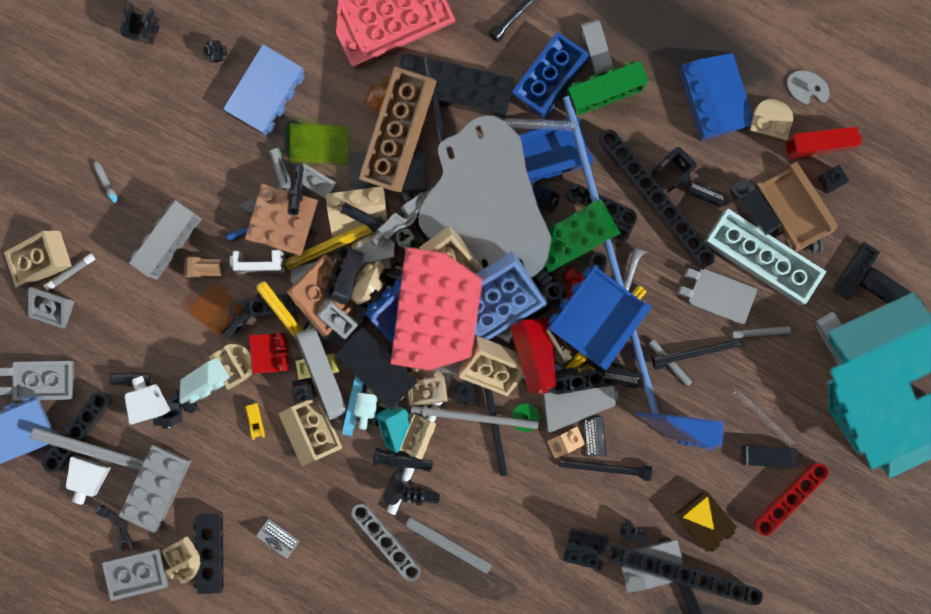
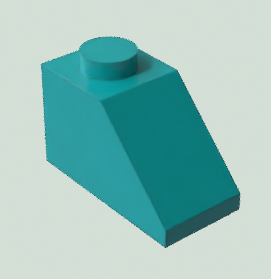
M397 405L392 409L388 407L376 414L385 446L395 453L399 452L410 426L407 411Z

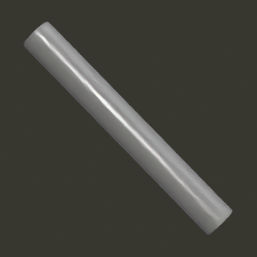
M790 326L738 330L732 331V338L790 334L791 329Z
M654 339L649 343V346L657 354L668 356ZM675 362L667 364L686 387L692 383L690 378Z

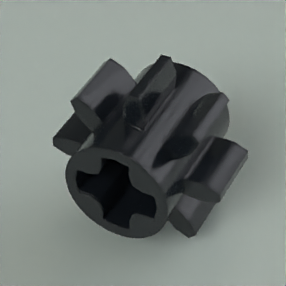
M208 41L207 47H203V56L205 59L208 58L210 63H219L223 61V56H227V49L225 45H221V41Z

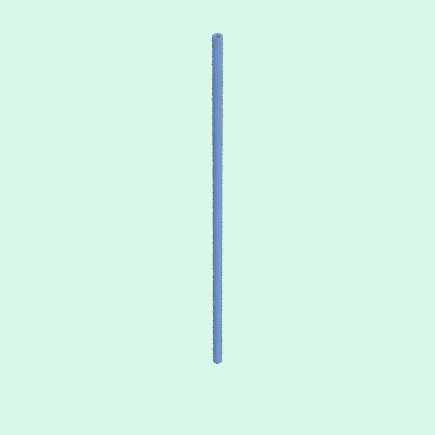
M570 96L563 98L593 203L599 200L572 100ZM610 239L604 243L612 275L614 281L624 287ZM635 330L630 338L642 375L651 413L660 414L637 331Z

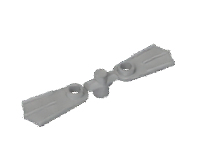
M389 238L386 241L382 240L376 246L368 242L355 249L364 254L363 265L394 257L395 243ZM316 262L291 269L290 281L295 284Z

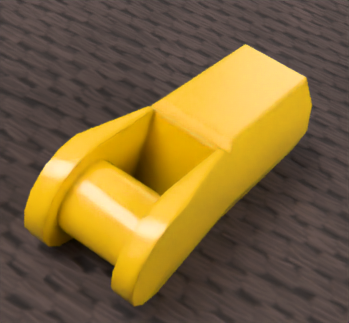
M258 403L245 406L252 439L255 440L259 436L265 437ZM259 423L260 428L254 430L253 424Z

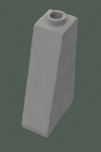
M607 386L556 395L553 392L543 394L547 432H553L616 406L615 401H618L617 390H614V386Z

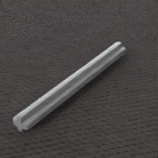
M33 428L30 438L139 471L145 461L38 428Z

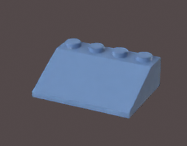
M513 251L477 273L483 280L475 336L477 335L489 340L547 304Z

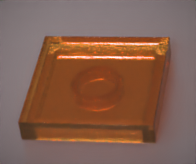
M212 282L189 313L220 336L222 334L221 331L233 320L229 312V306L235 299ZM240 304L234 305L232 308L233 313L237 314L243 306Z

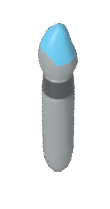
M94 161V169L107 192L108 198L113 203H116L117 195L112 190V186L99 162Z

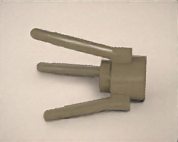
M547 329L546 332L556 348L553 351L554 363L557 362L560 366L572 359L570 355L571 350L567 342L562 338L563 346H559L551 331Z

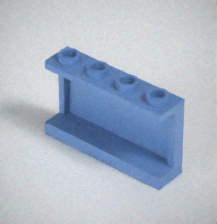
M263 44L225 105L224 111L260 131L263 135H266L267 132L270 133L275 126V119L284 112L286 101L292 99L295 93L294 88L303 81L305 77L303 68Z
M33 395L27 396L22 399L21 403H10L4 406V410L0 411V464L48 445V443L30 438L33 428L59 435L57 429H52L40 404V395L36 397Z

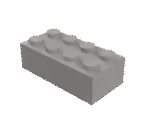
M176 200L165 209L166 214L155 222V229L151 234H147L142 240L143 245L139 250L136 249L130 257L132 260L129 264L147 277L156 280L202 220L201 217Z
M159 444L152 445L119 517L153 533L160 530L192 460Z

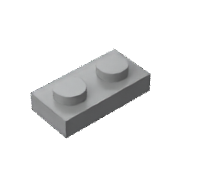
M304 163L302 185L326 199V194L332 193L337 183Z

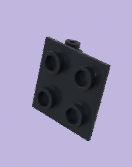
M576 527L574 529L570 528L569 539L562 561L600 570L602 560L598 557V549L602 544H608L610 537H606L604 534H594L592 531L590 533L588 530H578Z

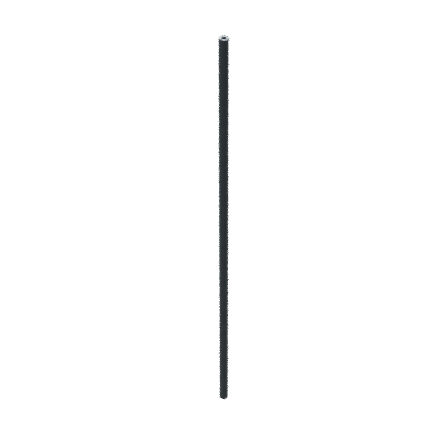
M430 57L424 58L423 63L426 77L434 80ZM435 86L431 98V106L438 144L445 140V134ZM484 387L488 413L491 416H497L493 392ZM490 423L500 476H506L508 473L499 425Z

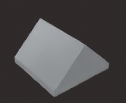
M30 287L28 289V317L65 329L75 301Z

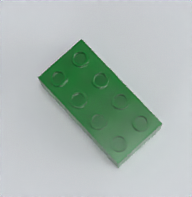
M633 60L625 63L624 67L618 70L614 67L607 70L606 74L602 76L596 74L589 77L586 82L581 83V81L572 83L565 97H571L575 115L579 116L642 92L647 87L649 81L641 61L635 63Z
M602 200L591 203L548 229L551 242L548 258L545 263L549 273L620 234Z

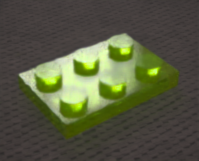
M290 124V163L347 164V125Z

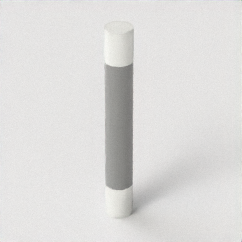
M90 253L46 283L44 288L50 291L96 259L95 256Z

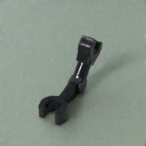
M104 505L99 506L95 513L103 518L110 519L120 529L118 550H123V543H128L129 550H132L134 542L131 535H128V521L112 513L108 507Z

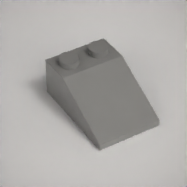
M678 539L629 548L683 565ZM628 553L625 556L626 563L630 561ZM645 559L643 562V567L646 569L648 566V562ZM664 565L661 567L662 574L665 573ZM622 567L627 593L671 583L670 581ZM680 571L679 578L682 579L683 572Z

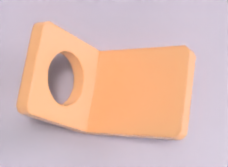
M578 427L547 441L555 458L568 454L585 444ZM555 442L561 446V452L555 449Z

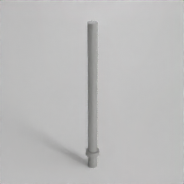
M426 405L423 407L412 406L411 409L412 414H420L422 417L428 415L538 429L539 421L428 408Z

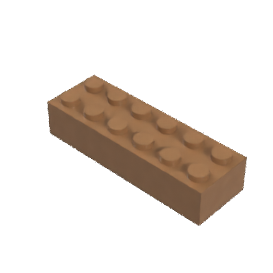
M394 67L361 170L360 180L392 191H402L436 86V80Z

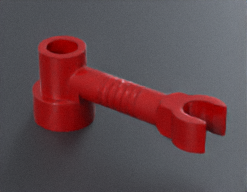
M570 266L567 267L563 276V280L570 284L565 296L568 299L572 294V287L577 282L580 283L584 278L582 273L577 272L575 268Z

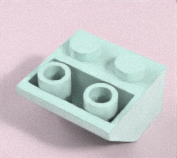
M219 358L208 361L180 380L179 401L181 404L188 401L191 404L199 399H203L209 396L211 391L225 385L224 381L230 377Z

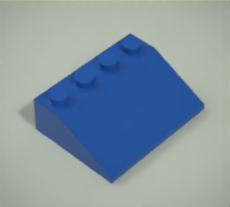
M733 53L699 59L681 65L678 71L701 142L751 126L753 115Z
M637 412V417L668 438L677 440V444L704 449H714V446H722L724 422Z

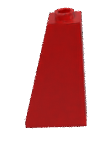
M857 127L794 134L785 141L787 157L790 160L855 149L861 145L862 136Z
M550 318L523 320L510 326L529 394L537 393L538 395L549 393L548 389L556 386L553 344L546 332Z

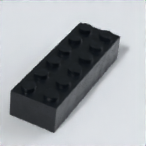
M402 53L399 68L426 76L423 63L425 57ZM431 59L434 80L437 81L436 91L440 105L506 119L514 77Z

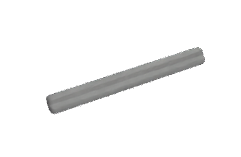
M410 517L406 522V527L480 571L487 574L491 569L489 562L418 520Z

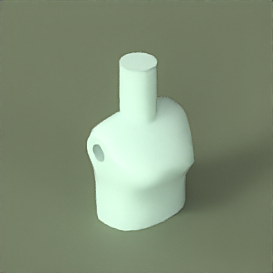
M357 393L354 415L360 417L359 429L366 430L368 418L375 417L376 395Z

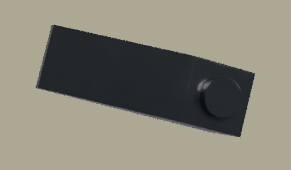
M746 178L729 187L735 205L765 235L782 226L781 221L764 198Z

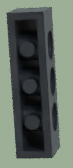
M200 513L193 520V529L196 530V538H194L193 545L200 557L197 577H194V588L197 589V594H217L224 591L223 513ZM205 529L211 530V538H206L204 536ZM205 548H209L212 551L211 558L205 556ZM205 568H210L212 570V577H207L205 575Z

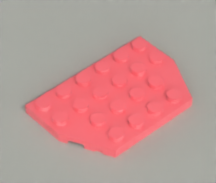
M337 0L336 34L352 69L455 22V18L446 0Z
M407 247L391 364L432 370L471 358L483 279L464 265L458 263L447 253Z

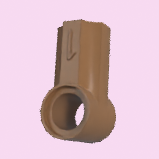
M184 257V277L222 276V260Z

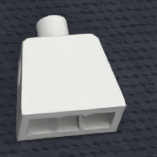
M143 376L131 379L135 390L125 394L130 425L170 412V408L157 384L146 386Z
M79 456L71 457L66 488L75 491L72 502L83 505L86 495H97L111 467Z

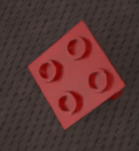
M285 333L249 335L252 374L289 371Z

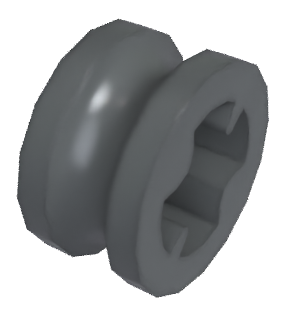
M822 238L809 245L811 253L823 251Z

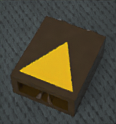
M706 490L701 491L675 513L676 517L706 552L716 550L720 546L719 542L724 538L729 539L733 536L734 530L737 528Z

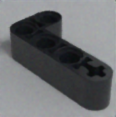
M574 184L569 187L566 193V198L570 203L580 208H585L589 205L588 199L591 198L589 189ZM575 190L579 191V196L573 198V193L571 192H574ZM584 194H587L586 198L584 199V202H581ZM598 194L599 200H602L605 206H612L615 209V213L611 217L618 230L623 232L624 239L617 240L614 237L611 239V242L621 245L629 238L636 223L637 214L634 210ZM624 214L631 215V223L624 222Z

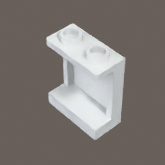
M272 250V262H244V254L239 251H233V256H230V266L238 273H286L284 263L286 254L280 250Z

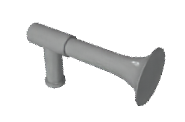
M631 246L629 247L632 249V258L623 280L624 288L628 291L640 258L645 253H648Z

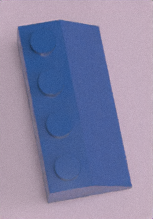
M557 32L514 88L512 94L528 110L544 120L589 61L588 52Z

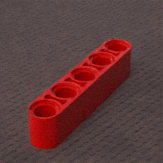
M817 462L810 463L753 521L755 532L762 536L771 535L828 477L829 470L827 466ZM819 466L821 474L815 476L814 469ZM803 480H806L808 483L805 490L800 488ZM789 494L794 495V501L791 504L787 503V496ZM776 508H780L781 514L775 518L773 511ZM766 521V530L760 531V524Z

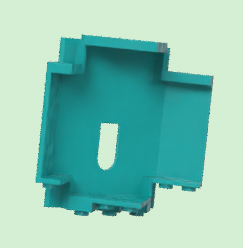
M911 293L828 332V342L843 363L831 369L833 379L827 381L828 411L857 455L862 454L866 456L872 470L881 466L889 479L931 460V393L915 399L909 382L931 373V312L927 311L921 298H917L914 293Z

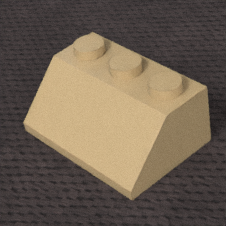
M383 187L326 194L332 237L363 225L340 213L344 202L376 218L381 217L385 222L388 220Z
M476 335L472 356L462 361L458 376L461 379L508 396L523 378L524 374L516 351Z
M318 396L314 400L302 402L278 413L301 466L342 449L331 420L329 421L326 417Z

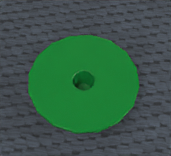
M524 403L518 405L513 410L511 418L539 421L540 415L536 407ZM514 426L521 432H529L534 430L533 428Z

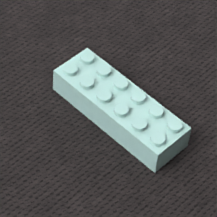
M730 209L722 213L704 241L708 247L798 305L807 303L826 273L825 270L769 234L765 235L758 227Z

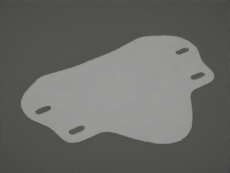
M495 116L478 117L469 122L460 133L443 140L439 144L438 154L443 167V175L420 208L418 216L419 226L429 238H433L450 225L462 238L481 266L483 259H486L488 265H491L513 251L518 259H522L526 271L532 277L543 269L547 261L551 236L539 212L525 167L521 139L508 124ZM476 126H481L484 135L482 139L477 136ZM448 146L453 149L454 159H449L446 150Z

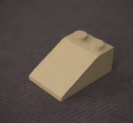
M450 225L419 247L422 250L447 253L475 274L483 270L462 238Z
M42 231L4 252L15 288L58 274L72 266L60 231Z

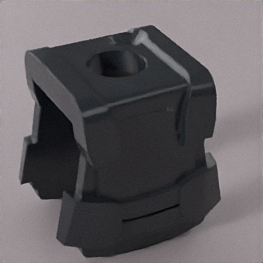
M128 3L125 6L120 27L121 36L133 41L154 44L155 36L159 32V18L155 16L153 8L150 7L146 16L135 13L132 3ZM144 24L143 34L139 32V27Z
M676 147L669 152V155L652 171L651 176L653 178L672 159L685 172L666 191L667 193L673 191L680 183L684 185L691 178L689 174L697 167V163L681 147Z

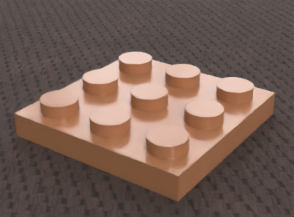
M262 184L245 239L302 256L318 200L303 196L299 206V214L292 216L287 212L288 191Z
M327 254L323 255L287 292L322 336H327L333 330L317 316L327 299L325 297V290L334 267L333 261ZM351 298L344 305L332 301L346 314L356 305Z

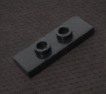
M862 242L831 290L849 300L880 252L866 242Z

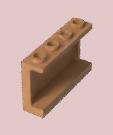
M798 162L793 163L788 170L762 184L761 182L756 184L755 188L782 223V226L776 230L779 233L782 232L785 237V244L790 249L792 248L793 251L797 252L833 233L838 227V224Z

